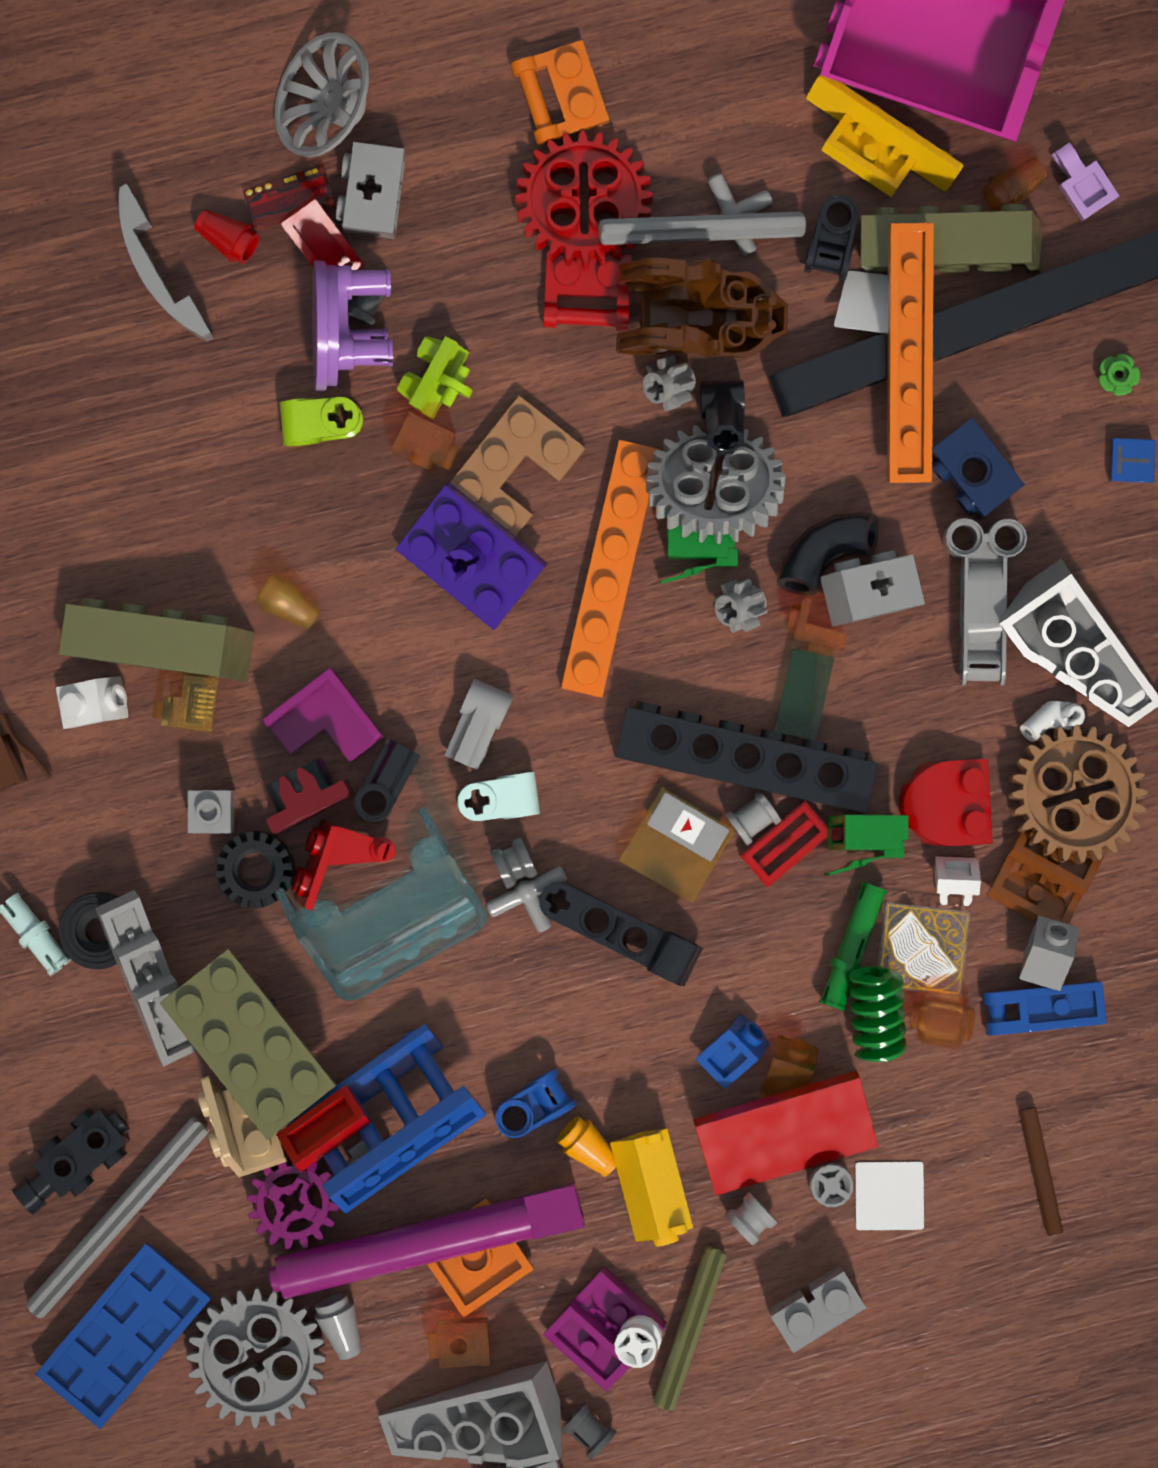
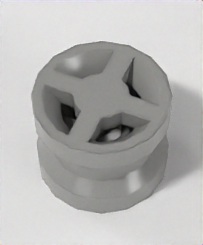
M830 1161L817 1165L812 1170L809 1177V1188L813 1197L820 1204L826 1207H838L850 1199L853 1192V1181L849 1172L841 1164Z
M750 1191L743 1197V1203L737 1209H730L725 1214L729 1222L753 1246L760 1240V1234L766 1228L772 1229L778 1223L774 1216Z

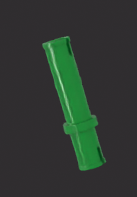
M861 882V888L836 958L831 957L829 965L832 966L822 997L819 999L820 1003L842 1011L846 1009L845 1006L850 994V988L854 983L849 978V972L859 968L884 896L887 894V890Z

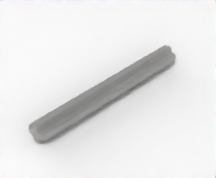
M802 212L603 219L599 222L598 235L603 245L802 237L806 232V218Z

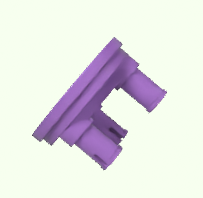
M314 261L312 279V351L315 391H326L327 386H337L338 370H353L354 366H393L392 338L387 339L388 328L350 329L348 325V300H352V296L390 297V269L352 270L351 265H326L325 261Z

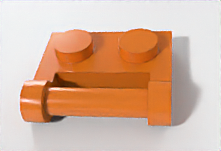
M583 40L535 56L524 57L510 64L514 77H519L536 127V131L533 134L538 146L547 144L549 139L553 142L563 139V133L572 136L580 133L581 130L587 131L610 122ZM547 69L564 122L552 124L535 74L537 71Z

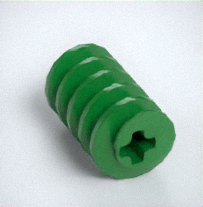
M866 966L853 969L849 972V978L852 982L859 984L853 985L850 988V995L859 1000L851 1004V1012L859 1016L854 1017L851 1021L852 1027L859 1031L852 1035V1040L854 1044L861 1046V1048L855 1051L854 1055L859 1059L870 1062H887L896 1059L904 1054L907 1049L906 1039L904 1038L906 1027L903 1022L905 1009L902 1006L905 1000L904 992L901 990L904 986L903 976L893 969L880 966Z

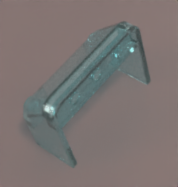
M426 807L418 812L431 836L420 840L410 852L409 861L414 871L347 909L340 911L332 901L317 900L313 911L306 908L298 910L283 888L275 892L298 941L337 996L343 1000L350 1001L364 997L475 934L487 922L488 914L480 898Z

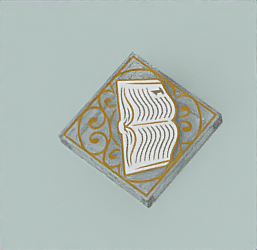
M885 902L878 966L893 969L903 976L904 986L901 990L961 997L971 912Z

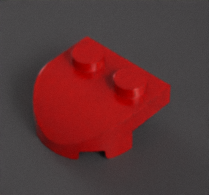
M988 759L934 761L917 767V771L910 778L909 782L904 783L901 788L899 811L900 815H908V828L921 839L920 842L931 846L993 844Z

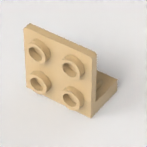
M210 1076L201 1078L204 1091L197 1093L198 1101L204 1117H209L215 1130L208 1133L215 1157H220L224 1168L230 1167L238 1177H242L288 1162L284 1147L276 1135L277 1133L267 1140L228 1090L221 1091Z

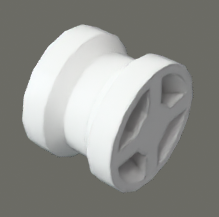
M636 1315L628 1318L622 1325L614 1343L615 1352L619 1360L633 1368H641L648 1365L655 1358L662 1341V1331L658 1323L645 1315ZM637 1333L643 1338H647V1340L643 1341L641 1338H638Z

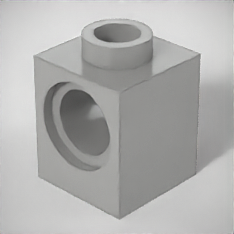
M188 790V833H235V790Z
M1038 915L1024 949L1019 979L1060 991L1075 957L1079 927Z

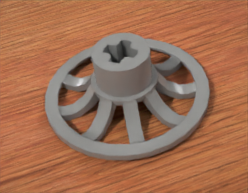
M330 32L317 36L297 52L282 76L275 101L276 130L286 148L299 156L315 157L331 151L346 138L365 112L369 86L368 61L364 50L352 37L339 32ZM341 44L350 50L340 59L337 68L334 53L337 45ZM321 47H324L323 60L327 76L319 69L312 57V53ZM357 59L360 79L348 80L349 66ZM302 64L309 76L318 85L317 89L292 81ZM288 92L313 100L310 104H302L289 108L286 111ZM310 117L297 128L293 138L288 130V124L298 118ZM333 123L342 127L337 135L328 141L327 130L330 124ZM317 127L315 133L318 146H303L306 135Z

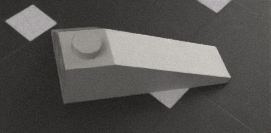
M1059 559L1025 583L999 619V623L1024 657L1054 674L1055 678L1082 693L1089 701L1128 727L1158 707L1157 692L1062 559Z

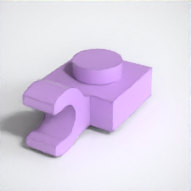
M1070 143L1051 155L1058 168L1068 177V180L1058 187L1081 221L1119 197V194L1098 162L1095 161L1085 167Z

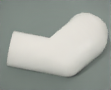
M1049 701L1043 704L1020 726V730L1026 739L1035 742L1048 729L1062 727L1063 730H1071L1075 725H1081L1085 719V711L1076 703Z

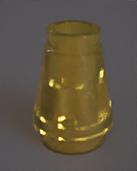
M273 573L255 599L257 603L263 606L262 611L294 625L301 626L305 630L310 628L321 611L286 575L281 578Z

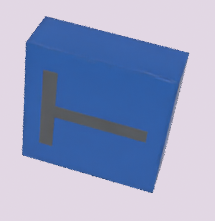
M1111 439L1109 482L1154 483L1156 440Z

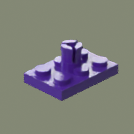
M450 482L443 487L395 549L493 630L499 626L548 564Z

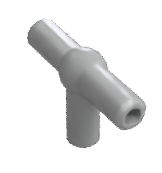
M718 173L708 178L707 182L721 209L720 215L756 213L771 206L773 203L770 193L766 190L736 203L723 174ZM753 239L735 240L741 255L745 256L756 251L757 247Z
M558 866L532 880L520 881L514 889L486 902V908L492 917H496L523 903L537 932H543L552 926V922L541 911L538 895L551 883L566 882L567 876L563 868Z

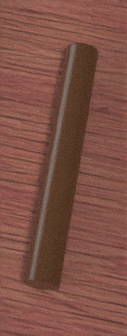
M1037 1108L1021 1109V1120L1046 1233L1048 1236L1057 1235L1064 1231Z

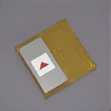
M662 787L619 861L693 904L736 830Z

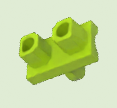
M428 336L424 337L417 350V357L430 365L423 378L409 371L404 374L397 387V391L410 401L409 404L423 415L434 419L442 404L451 408L458 394L468 399L472 395L473 390L464 385L471 371L463 366L469 352L459 346L456 341L446 336L443 341Z

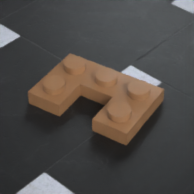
M518 396L450 483L517 537L533 517V514L502 491V486L525 457L529 458L560 483L586 448L521 396Z

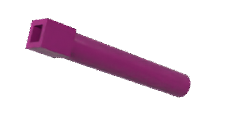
M576 1182L528 1193L522 1197L275 1257V1266L268 1269L269 1278L274 1293L281 1291L283 1298L288 1299L532 1238L535 1240L584 1228L586 1223Z

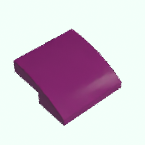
M603 1266L546 1329L543 1336L607 1392L630 1368V1366L625 1365L619 1360L614 1344L626 1320L636 1315H645L658 1323L661 1331L664 1330L667 1322ZM637 1333L638 1338H641L643 1341L647 1340V1338H643Z

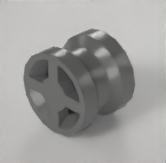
M522 837L514 839L511 846L507 848L496 847L490 850L507 889L515 886L518 879L523 877L531 879L538 876Z

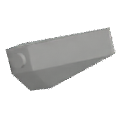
M547 1361L507 1370L382 1412L378 1415L391 1455L433 1460L449 1457L468 1459V1463L482 1464L484 1461L506 1463V1467L511 1468L529 1467L559 1460L562 1457L560 1398Z

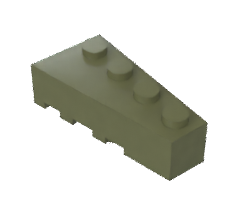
M1004 204L1001 205V211L984 212V207L980 205L958 206V213H941V207L921 206L915 208V214H899L898 208L880 207L873 209V215H861V267L867 272H888V223L931 222L934 223V266L937 272L963 273L969 271V265H977V270L987 271L989 274H1006L1007 271L1012 269V265L1027 266V274H1042L1043 223L1033 211H1027V205Z
M82 598L81 606L66 604L59 655L248 682L255 632L227 626V617L202 614L201 622L186 620L187 612L171 609H162L160 617L146 615V606L122 603L121 611L107 609L108 601Z

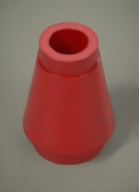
M209 209L201 212L194 225V231L199 233L231 263L238 261L241 264H245L253 256L260 241V235L254 232L252 225L212 212Z

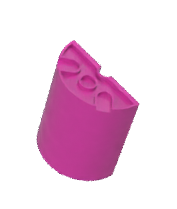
M845 0L844 3L836 1L826 32L833 34L830 44L821 43L814 67L822 69L820 76L1016 142L1065 0Z

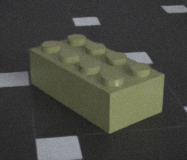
M230 948L160 1002V1005L267 1140L336 1086L332 1077Z

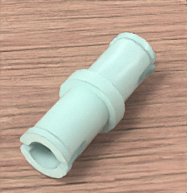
M19 893L5 901L6 905H0V913L20 937L19 944L23 948L28 947L47 970L49 976L57 973L63 968V964L67 965L71 961L65 951L48 932L50 929L46 921L40 922Z

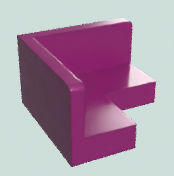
M332 668L326 670L262 720L267 727L271 728L291 755L324 729L350 762L385 737Z

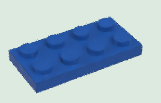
M147 1241L35 1375L96 1427L101 1429L209 1302L212 1295Z

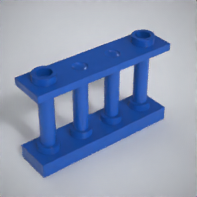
M426 1024L406 1033L398 1043L336 1085L287 1124L289 1126L345 1085L353 1091L363 1109L362 1104L382 1090L385 1092L404 1123V1127L384 1141L370 1119L371 1123L359 1131L369 1149L367 1154L351 1165L347 1164L338 1147L323 1156L334 1175L330 1180L322 1184V1187L328 1197L345 1214L487 1115L480 1103L464 1085L454 1091L432 1056L444 1046ZM416 1066H419L440 1100L438 1104L421 1116L418 1115L397 1081Z

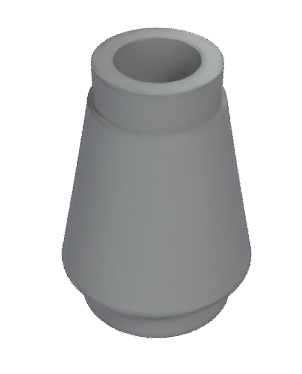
M346 1293L332 1294L319 1300L314 1305L317 1312L314 1315V1319L337 1353L339 1360L350 1359L360 1354L363 1349L360 1344L361 1340L354 1301L348 1300Z

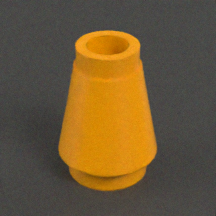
M576 1116L559 1133L556 1142L562 1146V1153L598 1172L603 1177H606L615 1169L616 1164L611 1146L589 1119L584 1121L581 1117Z

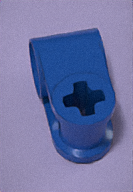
M556 1067L533 1079L524 1088L498 1104L495 1110V1122L503 1135L509 1138L525 1136L544 1123L555 1120L578 1105L575 1098H569L557 1078L559 1071ZM546 1087L550 1089L551 1093L556 1099V1104L552 1103L551 1099L546 1093ZM519 1106L525 1111L526 1120L521 1127L510 1129L503 1124L502 1115L508 1107Z

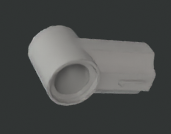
M475 678L460 710L462 716L444 756L478 770L490 746L489 743L495 730L500 729L514 695Z

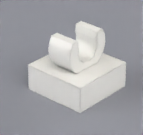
M935 856L934 876L936 892L939 894L940 903L947 905L949 894H960L963 896L964 906H969L972 902V895L980 894L981 877L978 858Z

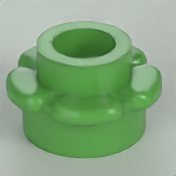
M1118 354L1116 357L1108 356L1099 366L1100 375L1098 381L1100 386L1107 392H1113L1116 396H1124L1130 393L1132 386L1137 385L1140 380L1139 368L1134 366V360L1126 354ZM1121 371L1123 373V377L1120 379L1115 376V372Z

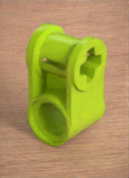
M346 397L293 399L279 403L283 446H303L317 444L321 441L348 439L358 434L363 426L364 417L362 411L352 400ZM344 407L349 414L353 415V418L346 420L345 427L341 428L338 423L332 421V418L339 416L340 408Z

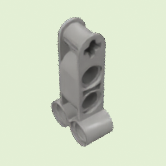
M967 518L958 519L949 524L942 534V545L945 551L952 557L961 558L959 653L961 685H966L967 681H998L999 686H1004L1007 633L999 623V619L1007 610V558L1019 554L1026 546L1027 541L1026 530L1022 524L1013 519L997 521L989 526L985 533H983L981 526L974 520ZM957 527H966L972 532L974 540L970 549L960 550L953 544L952 534ZM1001 527L1009 528L1015 534L1016 543L1009 551L1000 549L995 543V534ZM970 664L995 665L996 668H970L969 666Z

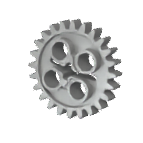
M697 425L693 426L692 436H687L679 430L677 431V443L665 439L663 441V451L655 450L653 452V462L648 463L646 493H649V506L656 507L657 519L667 517V529L671 530L681 525L683 538H686L694 531L698 532V541L700 543H703L707 535H713L716 543L721 544L725 534H729L734 542H738L739 531L743 530L752 537L755 535V524L766 528L769 516L778 515L779 504L784 501L785 474L782 473V460H774L775 449L773 447L763 449L762 437L749 441L748 429L744 430V446L737 448L730 455H718L715 449L708 447L706 432L703 433ZM724 456L722 475L718 477L713 508L706 510L709 503V491L714 486L717 462L719 457Z
M261 1286L256 1287L253 1298L249 1299L244 1289H239L237 1292V1302L235 1303L226 1294L223 1295L221 1298L222 1311L210 1305L207 1312L212 1321L199 1319L196 1323V1326L204 1335H192L189 1339V1342L199 1347V1350L192 1351L187 1355V1360L197 1362L199 1365L189 1372V1377L202 1378L203 1381L196 1388L195 1393L200 1394L208 1391L211 1394L205 1406L210 1408L216 1403L221 1404L222 1408L219 1415L221 1419L227 1416L230 1411L235 1412V1425L237 1426L241 1424L245 1416H250L253 1428L258 1427L261 1416H266L271 1426H275L278 1412H281L286 1419H291L293 1416L291 1404L304 1409L307 1402L302 1393L315 1396L318 1390L310 1382V1379H323L325 1373L321 1369L314 1367V1365L325 1362L327 1359V1354L315 1351V1348L322 1345L325 1341V1338L322 1336L312 1337L311 1332L316 1329L318 1323L316 1320L307 1323L303 1320L308 1307L305 1306L295 1312L291 1309L294 1297L288 1298L284 1303L278 1302L279 1292L274 1293L273 1291L269 1299L263 1298ZM260 1318L272 1320L277 1329L276 1334L270 1338L259 1336L255 1332L254 1322ZM284 1337L290 1338L291 1342L266 1355L263 1360V1366L254 1361L230 1377L223 1375V1372L228 1368L246 1361L251 1353V1348L260 1353ZM222 1339L233 1340L238 1345L239 1355L232 1359L222 1357L218 1353L217 1342ZM282 1355L292 1357L297 1363V1371L291 1375L279 1373L275 1367V1359ZM245 1376L255 1378L259 1383L260 1392L253 1396L242 1394L237 1385L238 1380Z

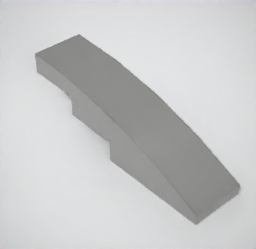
M133 890L96 907L95 910L109 946L160 1064L164 1067L197 1051L160 1005L163 999L179 987L177 981L170 973L159 940L152 932L138 894Z

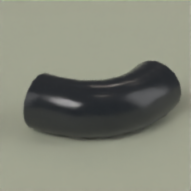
M864 512L837 514L810 526L790 546L779 569L777 585L785 591L798 595L816 594L821 581L820 577L823 576L825 570L835 560L849 555L871 556L878 540L879 527L877 516L874 513Z

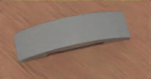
M128 184L119 187L118 202L122 234L138 275L156 301L175 321L195 336L206 342L210 341L214 336L190 295L177 303L172 298L138 237L139 234L152 228V225Z

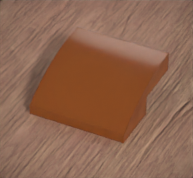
M1031 829L1019 832L986 895L1036 922L1039 915L1069 924L1082 896L1088 891L1104 856L1102 855L1101 860L1093 862L1087 852L1085 862L1076 864L1073 853H1071L1067 861L1059 862L1058 849H1055L1050 855L1044 856L1042 855L1045 845L1043 841L1032 846L1028 844L1033 835Z

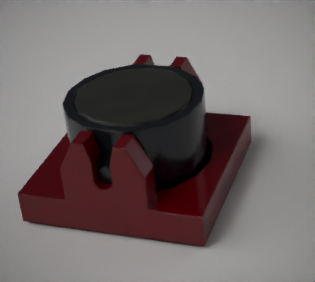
M321 757L281 776L265 786L278 812L265 820L272 833H282L352 797L354 791L348 780L334 782Z

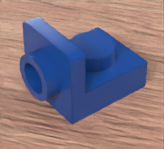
M739 1014L724 1032L698 1054L695 1060L726 1089L761 1058L769 1046V1042L766 1040L762 1029L756 1023L748 1021L742 1014Z

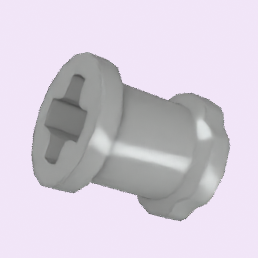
M760 790L754 793L755 799L737 812L729 811L725 814L730 824L747 846L752 843V837L771 823L777 825L782 821Z

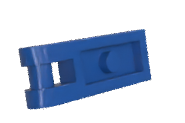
M1102 981L1063 984L1060 991L1043 986L982 993L983 1006H988L989 1022H985L987 1036L1107 1024ZM1017 1003L1019 1019L1006 1020L1005 1004Z

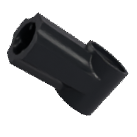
M701 381V419L705 420L707 446L715 449L718 455L733 454L737 448L744 446V381Z
M387 738L365 782L355 797V809L363 820L370 823H380L389 817L420 758L419 754ZM376 791L384 795L387 804L381 814L372 816L362 809V800L366 794Z

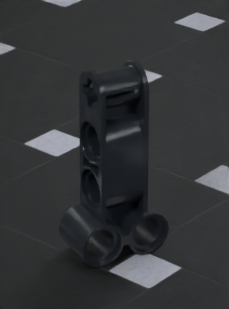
M561 882L551 883L540 894V909L549 919L646 966L648 971L678 986L686 985L703 950V947L677 934L663 931L572 885ZM565 890L567 892L565 899L570 902V907L568 910L560 909L556 913L554 912L556 904L551 901L553 894L561 895ZM601 908L609 916V925L605 931L595 933L588 925V918L592 911ZM636 927L642 928L648 937L646 947L640 952H633L626 944L628 932Z

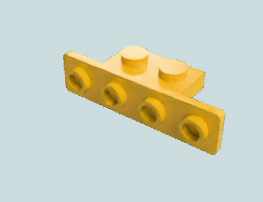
M819 75L806 96L809 102L839 121V124L829 136L821 151L891 198L910 170L946 192L963 168V164L953 158L947 151L938 148L917 134L914 129L905 126L884 112L878 105L869 102L841 82Z

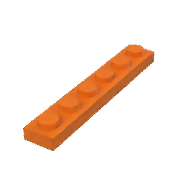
M931 222L888 223L887 482L889 483L932 482L934 223Z
M623 440L618 442L561 689L599 698L603 697L649 501V493H646L648 463L653 462V452L661 449Z

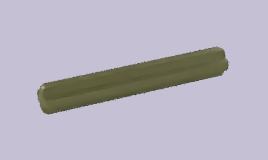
M706 1246L704 1248L653 1399L654 1405L661 1409L673 1411L676 1408L727 1257L726 1252L714 1246Z

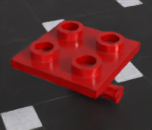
M321 819L319 827L312 826L309 831L305 851L310 852L305 868L298 867L291 887V891L296 892L294 900L302 907L313 911L328 865L384 863L394 858L396 852L394 843L387 837L373 838Z

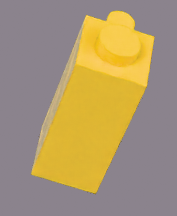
M668 1129L642 1131L610 1142L635 1241H653L654 1247L679 1241L678 1235L687 1233V1230L693 1228Z

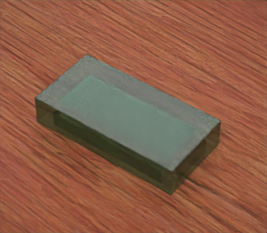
M792 649L774 726L775 732L816 741L834 663L833 657Z

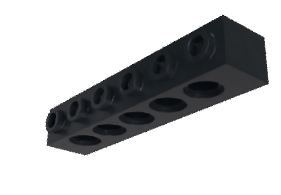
M636 701L635 709L626 707L615 758L867 813L878 764L868 761V752L844 747L843 755L826 752L827 743L803 738L801 746L785 743L786 734L761 729L760 737L743 733L745 726L743 724L720 720L718 727L701 724L702 715L678 710L676 718L660 715L661 706ZM659 725L669 726L673 729L676 736L674 745L667 750L656 748L651 741V733ZM699 735H710L716 741L717 750L710 759H701L693 751V742ZM745 743L753 745L758 752L757 763L749 769L740 767L734 757L736 749ZM784 753L795 755L800 763L798 773L791 778L781 776L776 768L778 758ZM827 762L836 764L841 771V779L833 787L824 786L818 778L820 767Z

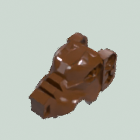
M644 258L619 265L618 283L628 286L629 291L641 292L640 328L617 334V353L637 356L697 353L707 357H735L744 359L761 352L773 340L787 334L788 304L777 296L766 282L748 271L734 273L723 270L721 264H718L714 259L708 258L690 262L671 258Z

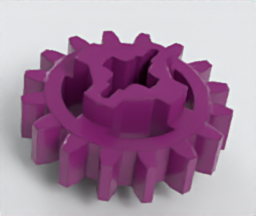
M287 1162L279 1164V1169L276 1171L272 1168L263 1169L267 1178L264 1181L257 1179L252 1181V1184L259 1189L258 1195L247 1196V1201L257 1204V1209L248 1214L249 1219H260L262 1222L257 1227L256 1232L261 1235L270 1231L269 1244L276 1245L281 1238L285 1239L284 1244L287 1250L293 1249L295 1240H299L303 1248H310L309 1237L312 1235L323 1241L325 1235L321 1228L324 1225L329 1227L336 1226V1222L329 1217L330 1211L341 1210L335 1203H331V1199L322 1187V1184L331 1179L332 1174L330 1172H325L320 1176L316 1174L319 1168V1163L317 1162L302 1172L294 1164L289 1166ZM299 1174V1177L296 1178L292 1185L280 1187L274 1184L287 1175ZM314 1184L317 1185L321 1193L322 1208L314 1205L311 1194ZM299 1191L301 1193L299 1201L304 1204L301 1211L293 1210L288 1215L289 1205L284 1202L287 1195L295 1197ZM267 1198L274 1202L277 1212L273 1220L274 1223L267 1212ZM307 1219L313 1222L305 1230L289 1232L297 1221Z

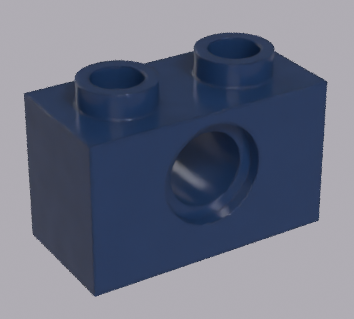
M973 417L932 448V471L943 483L948 479L959 492L955 496L956 501L969 516L975 513L979 519L985 517L1025 485ZM974 460L981 464L984 475L980 482L973 483L964 478L962 466L965 461Z

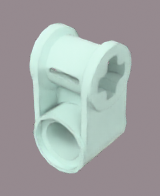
M535 771L501 776L495 780L466 785L460 791L457 798L459 811L464 817L472 821L497 818L510 819L541 814ZM479 789L480 796H487L489 799V803L482 806V813L475 814L473 808L465 807L464 804L465 799L471 798V791Z

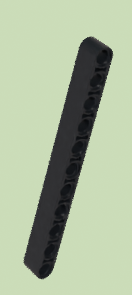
M1158 230L933 314V363L1158 279ZM881 333L769 376L767 379L782 418L795 415L886 381L888 378V334Z

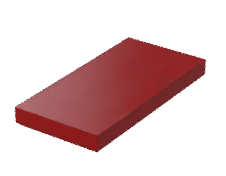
M857 1070L693 1119L715 1196L879 1147Z

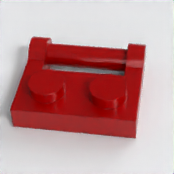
M547 251L543 328H556V324L608 326L616 327L615 331H628L630 291L628 286L620 285L618 279L619 265L632 262V255L621 254V258L617 259L612 254H606L604 266L600 265L596 256L590 257L588 267L583 268L580 257H575L572 264L568 267L565 263V254L560 253L552 261L549 259V251ZM558 296L617 299L616 310L557 307Z

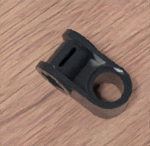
M834 195L823 203L818 213L814 235L811 236L804 272L811 273L812 270L838 275L839 280H846L853 252V238L858 221V208L851 198L845 195ZM834 205L844 207L849 213V223L843 227L831 225L826 217L827 210ZM819 255H821V256H826V257H830V258H835V259H837V260L820 257Z

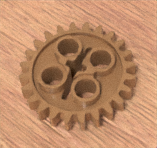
M1075 725L1069 730L1067 737L1062 727L1053 730L1054 742L1046 734L1041 735L1038 738L1041 750L1034 745H1029L1024 750L1031 760L1020 758L1014 763L1023 774L1009 777V781L1019 786V790L1008 794L1007 798L1019 801L1020 807L1014 809L1010 814L1011 816L1024 817L1025 821L1017 830L1018 832H1023L1031 829L1033 835L1028 843L1030 846L1040 841L1045 843L1042 855L1048 856L1055 849H1058L1059 862L1067 861L1070 854L1073 853L1076 864H1082L1085 862L1088 852L1093 862L1102 859V848L1109 855L1118 852L1114 840L1121 844H1127L1131 841L1125 829L1137 830L1140 828L1141 825L1132 816L1133 814L1146 812V808L1136 803V799L1147 795L1148 791L1136 788L1135 782L1141 780L1145 775L1144 773L1131 772L1130 768L1138 759L1137 757H1132L1124 760L1122 754L1127 746L1125 743L1115 748L1110 746L1113 734L1108 733L1100 740H1097L1096 727L1089 728L1085 735L1082 736L1079 725ZM1085 758H1091L1097 762L1100 770L1097 779L1089 778L1084 773L1083 762ZM1046 769L1057 773L1060 779L1057 791L1048 789L1043 783L1042 776ZM1104 782H1111L1113 785L1110 790L1093 793L1081 800L1073 799L1048 808L1042 805L1043 800L1065 795L1074 789L1083 790ZM1099 798L1108 801L1112 807V815L1109 820L1102 819L1096 812L1095 805ZM1058 810H1063L1070 814L1072 827L1069 832L1063 831L1057 826L1055 816Z

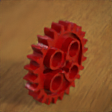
M584 130L580 131L578 142H572L570 136L567 133H563L562 146L558 147L549 139L547 140L548 154L545 155L535 149L533 151V159L536 165L530 163L523 164V173L527 178H517V189L523 192L515 195V206L523 208L517 212L518 223H528L524 228V236L526 238L538 235L535 241V249L537 251L547 245L550 246V260L553 261L560 253L565 254L566 266L569 267L575 257H580L583 268H587L590 257L596 256L600 265L604 266L605 255L608 252L617 259L621 258V246L603 245L598 235L599 223L595 220L596 216L601 213H610L616 219L651 217L652 210L645 206L653 203V193L645 191L650 187L651 178L650 176H639L644 171L643 161H636L630 164L633 157V149L631 147L621 153L618 152L619 139L615 138L606 146L603 144L601 132H598L593 142L587 141ZM582 164L586 165L588 169L589 232L587 234H582L580 230L579 167ZM563 173L571 176L573 181L568 185L561 186L555 184L551 179L555 175ZM600 173H609L615 177V181L611 184L603 185L596 182L594 178ZM558 214H568L574 221L567 226H559L552 219ZM623 244L631 249L635 247V244Z

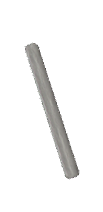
M196 1117L188 1120L26 1302V1307L33 1315L40 1319L46 1316L208 1134L209 1129L201 1120Z

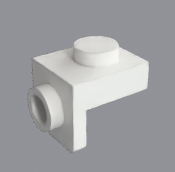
M120 676L93 679L56 687L63 729L128 718L127 694Z

